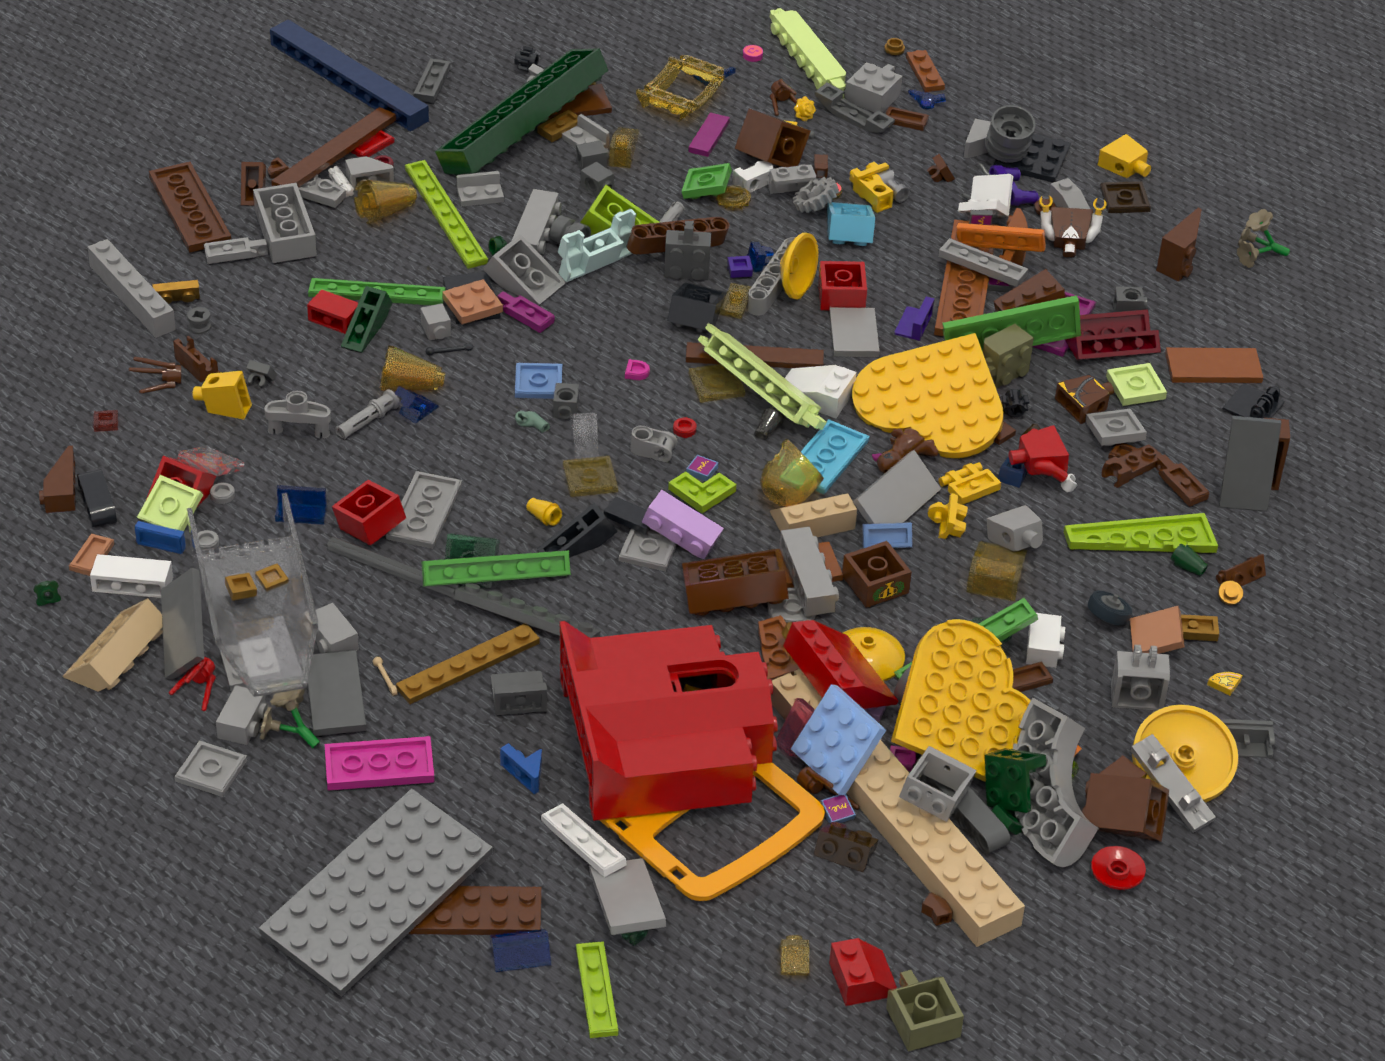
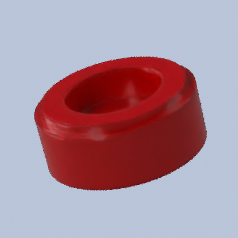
M679 418L673 423V432L679 437L689 438L696 433L697 424L690 418Z

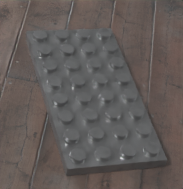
M410 789L259 927V934L342 996L493 854V847L416 791Z

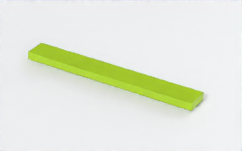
M422 160L406 164V172L467 269L487 264V256L427 162Z

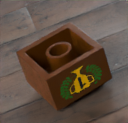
M888 541L844 555L843 578L866 608L909 593L912 572Z

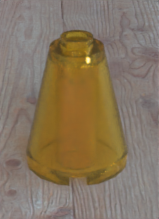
M366 179L359 181L355 186V190H358V197H354L356 211L361 219L364 217L368 219L366 222L368 224L375 223L413 205L417 199L416 189L407 183Z
M388 345L381 376V391H386L387 389L392 391L437 390L438 386H443L445 372H441L442 367L400 348Z

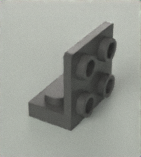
M541 671L491 675L495 715L547 711L546 682L543 683Z

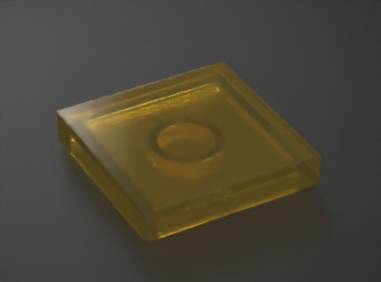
M722 364L689 368V376L700 403L745 396L741 380Z
M610 456L563 460V469L570 497L618 492Z

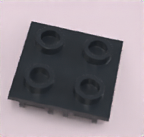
M1243 383L1222 409L1241 417L1272 418L1285 401L1279 399L1280 389L1277 386H1270L1265 393Z

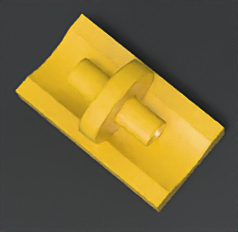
M954 493L950 494L948 504L944 505L941 502H937L928 509V517L935 523H940L938 538L946 539L949 534L960 538L966 529V523L962 521L966 517L968 507L957 503L958 495Z

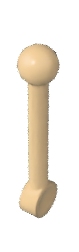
M375 657L373 665L380 670L392 696L398 695L396 686L392 684L382 665V658Z

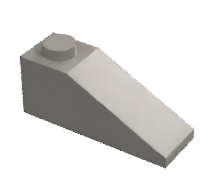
M1069 178L1050 184L1049 196L1052 197L1056 207L1090 209L1081 190Z

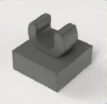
M249 360L247 369L251 373L248 377L250 385H253L257 379H261L259 386L265 388L268 383L267 380H275L277 373L270 365Z

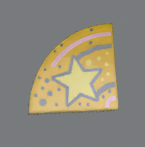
M1234 672L1217 673L1208 679L1207 685L1230 696L1241 682L1242 675Z

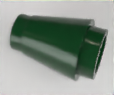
M1182 543L1175 549L1170 558L1174 561L1175 566L1199 577L1208 568V564L1189 545L1185 546Z

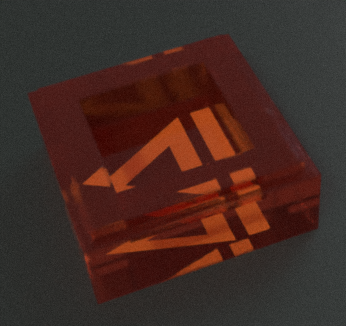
M118 410L94 411V432L118 430Z

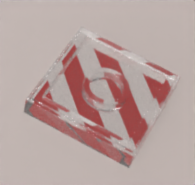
M207 446L183 450L179 452L177 458L181 462L215 476L241 471L245 463L242 460Z

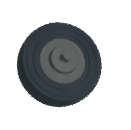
M1094 591L1087 603L1089 610L1095 616L1110 624L1125 625L1132 615L1131 606L1118 595L1110 592Z

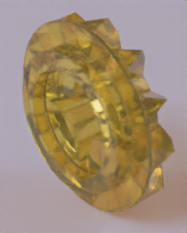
M730 185L726 187L725 193L716 196V200H718V205H723L725 209L732 207L734 210L735 207H738L742 210L743 206L749 205L751 194L741 186Z

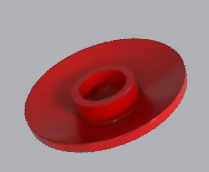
M1105 847L1094 855L1091 863L1092 873L1095 878L1109 888L1118 890L1131 889L1139 885L1145 877L1146 867L1143 859L1136 852L1125 847Z

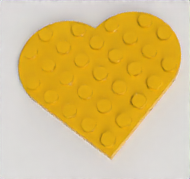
M976 333L876 359L862 369L853 384L852 399L854 409L866 424L891 433L894 429H902V431L907 428L914 429L919 432L924 440H934L941 457L964 458L978 454L994 443L995 437L1001 432L1003 427V407Z
M953 619L932 627L921 638L915 650L891 742L921 755L930 746L977 770L974 777L986 782L984 754L1004 748L1013 749V744L1018 743L1021 729L1019 725L1031 701L1024 694L1012 688L1013 668L1010 658L1007 659L1000 647L1002 643L993 633L977 623Z

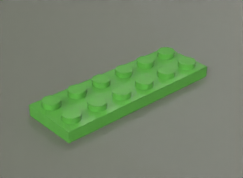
M1077 295L942 323L944 341L976 333L982 352L985 338L1013 324L1018 325L1034 338L1033 346L1081 336L1080 309Z

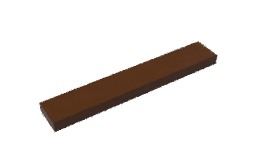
M687 342L686 363L721 364L704 351L705 346L702 343ZM743 345L770 367L803 368L823 366L824 350Z

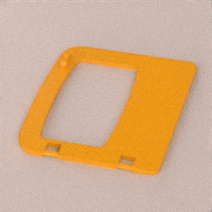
M774 763L757 764V771H753V775L796 809L799 814L759 846L705 877L696 876L654 839L664 828L689 810L600 821L619 835L623 842L663 877L669 879L682 894L692 900L708 901L749 879L801 843L823 824L825 811L823 805ZM622 821L628 828L623 831L616 823ZM677 869L685 877L679 880L672 872Z

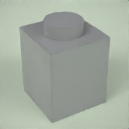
M442 303L420 308L421 325L429 341L451 336V320Z

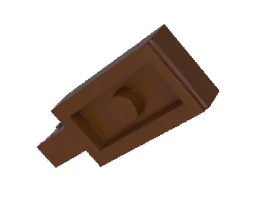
M1165 454L1157 457L1155 468L1159 471L1158 474L1189 507L1209 498V491L1182 463L1174 464Z

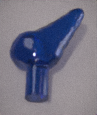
M908 90L909 95L917 100L921 108L926 110L934 108L935 103L946 101L945 93L932 95L928 92Z

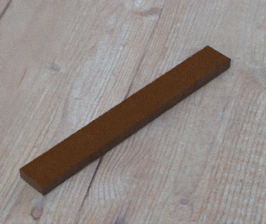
M381 107L377 108L271 180L272 186L297 183L299 188L376 135L380 130L395 122L396 114Z

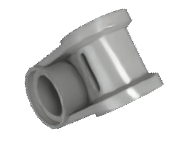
M636 426L632 430L630 450L638 456L668 462L672 457V449L676 447L678 441L676 436L670 432L652 429L647 426Z

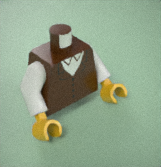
M1041 196L1038 201L1043 209L1041 211V228L1045 230L1048 240L1053 241L1054 247L1063 248L1064 257L1074 258L1076 256V249L1084 250L1086 243L1092 242L1099 234L1103 219L1101 213L1107 206L1106 201L1104 200L1102 208H1097V198L1094 200L1095 213H1093V209L1051 207L1050 211L1049 207L1053 202L1052 197L1049 196V204L1044 205Z

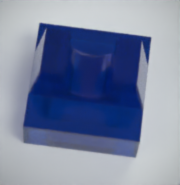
M759 242L750 243L747 256H750L754 273L762 271L763 266H767L770 262L766 257L773 256L774 252L771 247L761 246Z

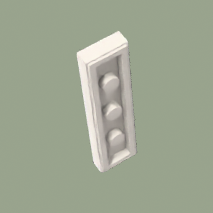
M563 803L541 815V820L603 877L627 865L626 858Z

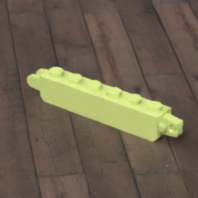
M781 8L770 10L771 31L773 35H777L781 45H785L788 49L789 55L794 56L798 66L802 67L807 77L813 80L816 89H819L828 82L844 91L846 87V71L797 11H784Z
M707 324L705 328L713 334L712 337L709 339L700 335L698 341L705 346L704 351L791 421L808 428L812 425L816 429L823 430L827 422L818 415L821 409L819 405L730 334L720 331L712 324Z

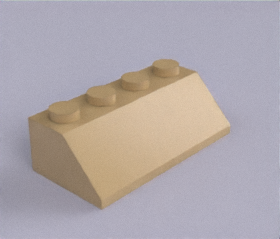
M148 598L121 611L68 669L63 677L95 691H101L105 688L108 690L112 689L120 681L119 675L126 673L133 667L135 657L144 654L149 648L147 644L157 639L163 633L161 629L163 627L161 612Z

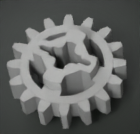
M823 177L819 181L818 179H813L805 187H801L799 192L795 193L796 196L793 197V203L801 213L804 211L809 213L811 210H821L827 203L832 202V198L837 197L836 194L839 193L838 186L831 177L827 179Z

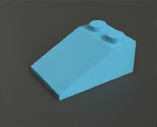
M827 203L829 240H833L832 242L835 244H845L846 241H851L859 246H867V243H873L875 215L870 205Z

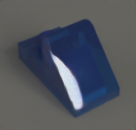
M398 386L395 395L402 398L400 403L403 406L399 414L415 424L439 408V405L423 395Z

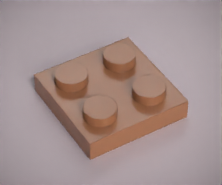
M484 279L442 291L443 300L461 324L503 312V304Z

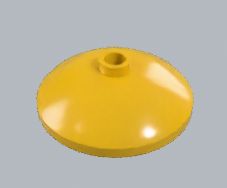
M804 232L795 237L785 250L780 261L782 285L786 294L792 299H801L811 287L815 278L818 265V245L815 237L810 233Z
M858 627L843 632V634L849 636L883 682L895 677L894 672L903 667L905 662L904 649L900 642L891 634L872 627Z

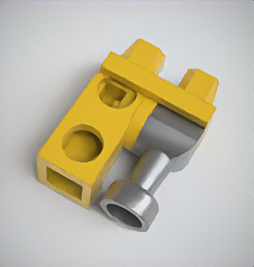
M872 162L866 166V170L860 171L858 168L850 171L849 180L853 183V191L858 193L861 198H865L872 205V209L876 213L891 208L893 198L901 203L910 194V190L905 185H898L894 181V171L889 169V165L886 162L880 165Z

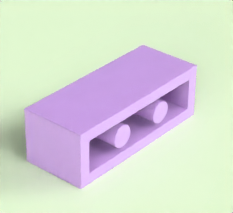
M663 490L659 492L648 507L642 523L702 559L706 558L724 529Z

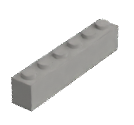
M108 239L88 246L90 267L155 338L176 330L174 310Z

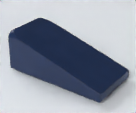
M1008 456L1000 467L998 480L1020 488L1028 472L1023 463L1011 465Z

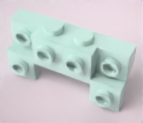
M632 209L617 213L613 217L611 228L585 239V235L580 230L564 235L558 249L559 255L563 258L558 274L568 282L633 254L627 249L626 245L632 227L635 226L636 213Z

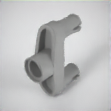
M292 391L287 394L286 400L271 401L264 407L265 418L268 420V432L270 434L274 433L273 429H275V434L282 433V421L315 424V436L317 438H320V432L322 433V438H327L330 435V409L323 404L307 401V395L302 391Z

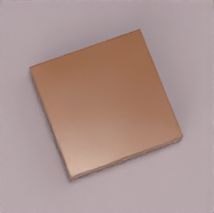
M1178 606L1130 618L1133 649L1134 645H1141L1142 653H1149L1150 646H1157V654L1184 647L1181 611Z

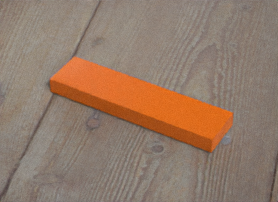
M958 223L956 227L958 242L968 246L1044 252L1046 248L1045 230L966 223Z

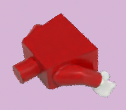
M1054 425L1040 430L1035 428L1020 437L1019 449L1009 451L1011 465L1023 463L1030 475L1043 474L1052 476L1059 482H1062L1061 487L1066 492H1071L1077 487L1075 476L1067 473L1069 454Z

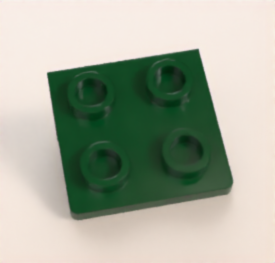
M1007 748L984 754L987 805L989 807L999 805L1006 810L1023 813L1030 812L1029 773L1036 772V768L1046 765V755Z

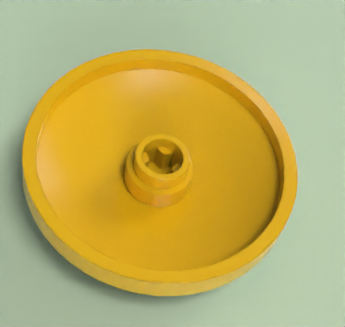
M1172 705L1155 711L1140 725L1133 745L1153 734L1204 802L1218 797L1230 785L1237 770L1238 749L1232 733L1218 717L1195 706ZM1132 754L1133 763H1134L1135 765H1137L1139 768H1141L1142 770H1144L1143 767L1140 765V763L1137 761V759H1136V758L1134 757V755ZM1162 760L1158 763L1156 768L1164 764Z

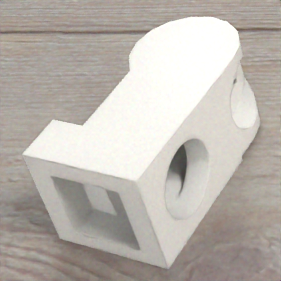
M758 161L755 166L745 170L739 167L733 170L732 184L743 193L749 194L769 184L770 169H773V165L766 161Z

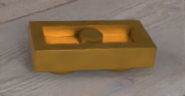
M567 110L539 125L538 134L550 142H554L562 137V133L577 126L578 115Z
M198 280L152 284L156 292L168 304L172 301L192 302L195 299H200Z
M1181 614L1184 639L1218 641L1219 626L1217 616Z

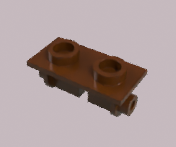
M1264 554L1254 558L1249 557L1245 562L1227 570H1220L1216 575L1217 582L1221 584L1225 581H1235L1240 586H1243L1266 576Z

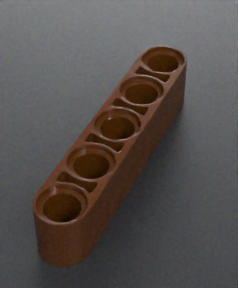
M709 217L635 225L632 227L626 247L631 253L637 255L665 252L667 230L684 231L685 221H694L693 232L711 233V247L724 243L730 224L722 217Z

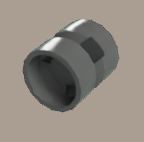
M560 215L551 226L550 239L560 244L564 235L578 230L585 235V239L591 236V229L587 225L580 222L576 223L575 220Z

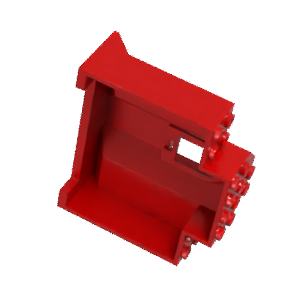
M560 621V681L564 697H569L589 782V805L593 821L752 802V791H756V779L753 771H757V764L772 763L773 752L777 750L776 738L773 735L774 732L778 731L776 716H773L771 702L773 684L771 679H767V664L761 661L759 652L725 655L724 651L720 652V637L715 635L712 625L590 638L566 621ZM709 674L713 689L682 692L679 682L680 677Z

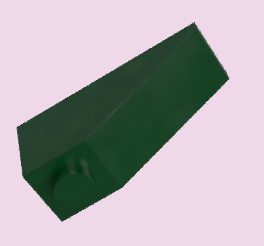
M365 286L341 347L360 353L365 350L384 324L393 302L386 291Z

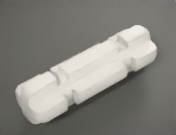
M337 166L329 168V177L333 182L346 190V197L353 196L354 188L349 184L342 171Z

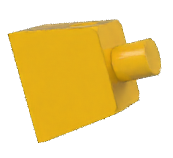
M1127 134L1100 149L1098 166L1115 174L1128 178L1137 172L1146 177L1151 171V166L1146 163L1148 151Z
M242 371L209 374L202 387L195 386L193 388V399L204 401L208 413L244 420L252 406Z

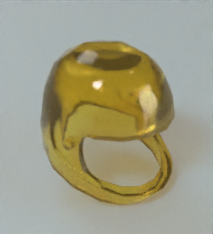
M785 439L781 443L782 449L779 454H776L772 461H767L763 468L760 485L766 498L779 506L787 507L804 502L818 488L824 477L794 444Z

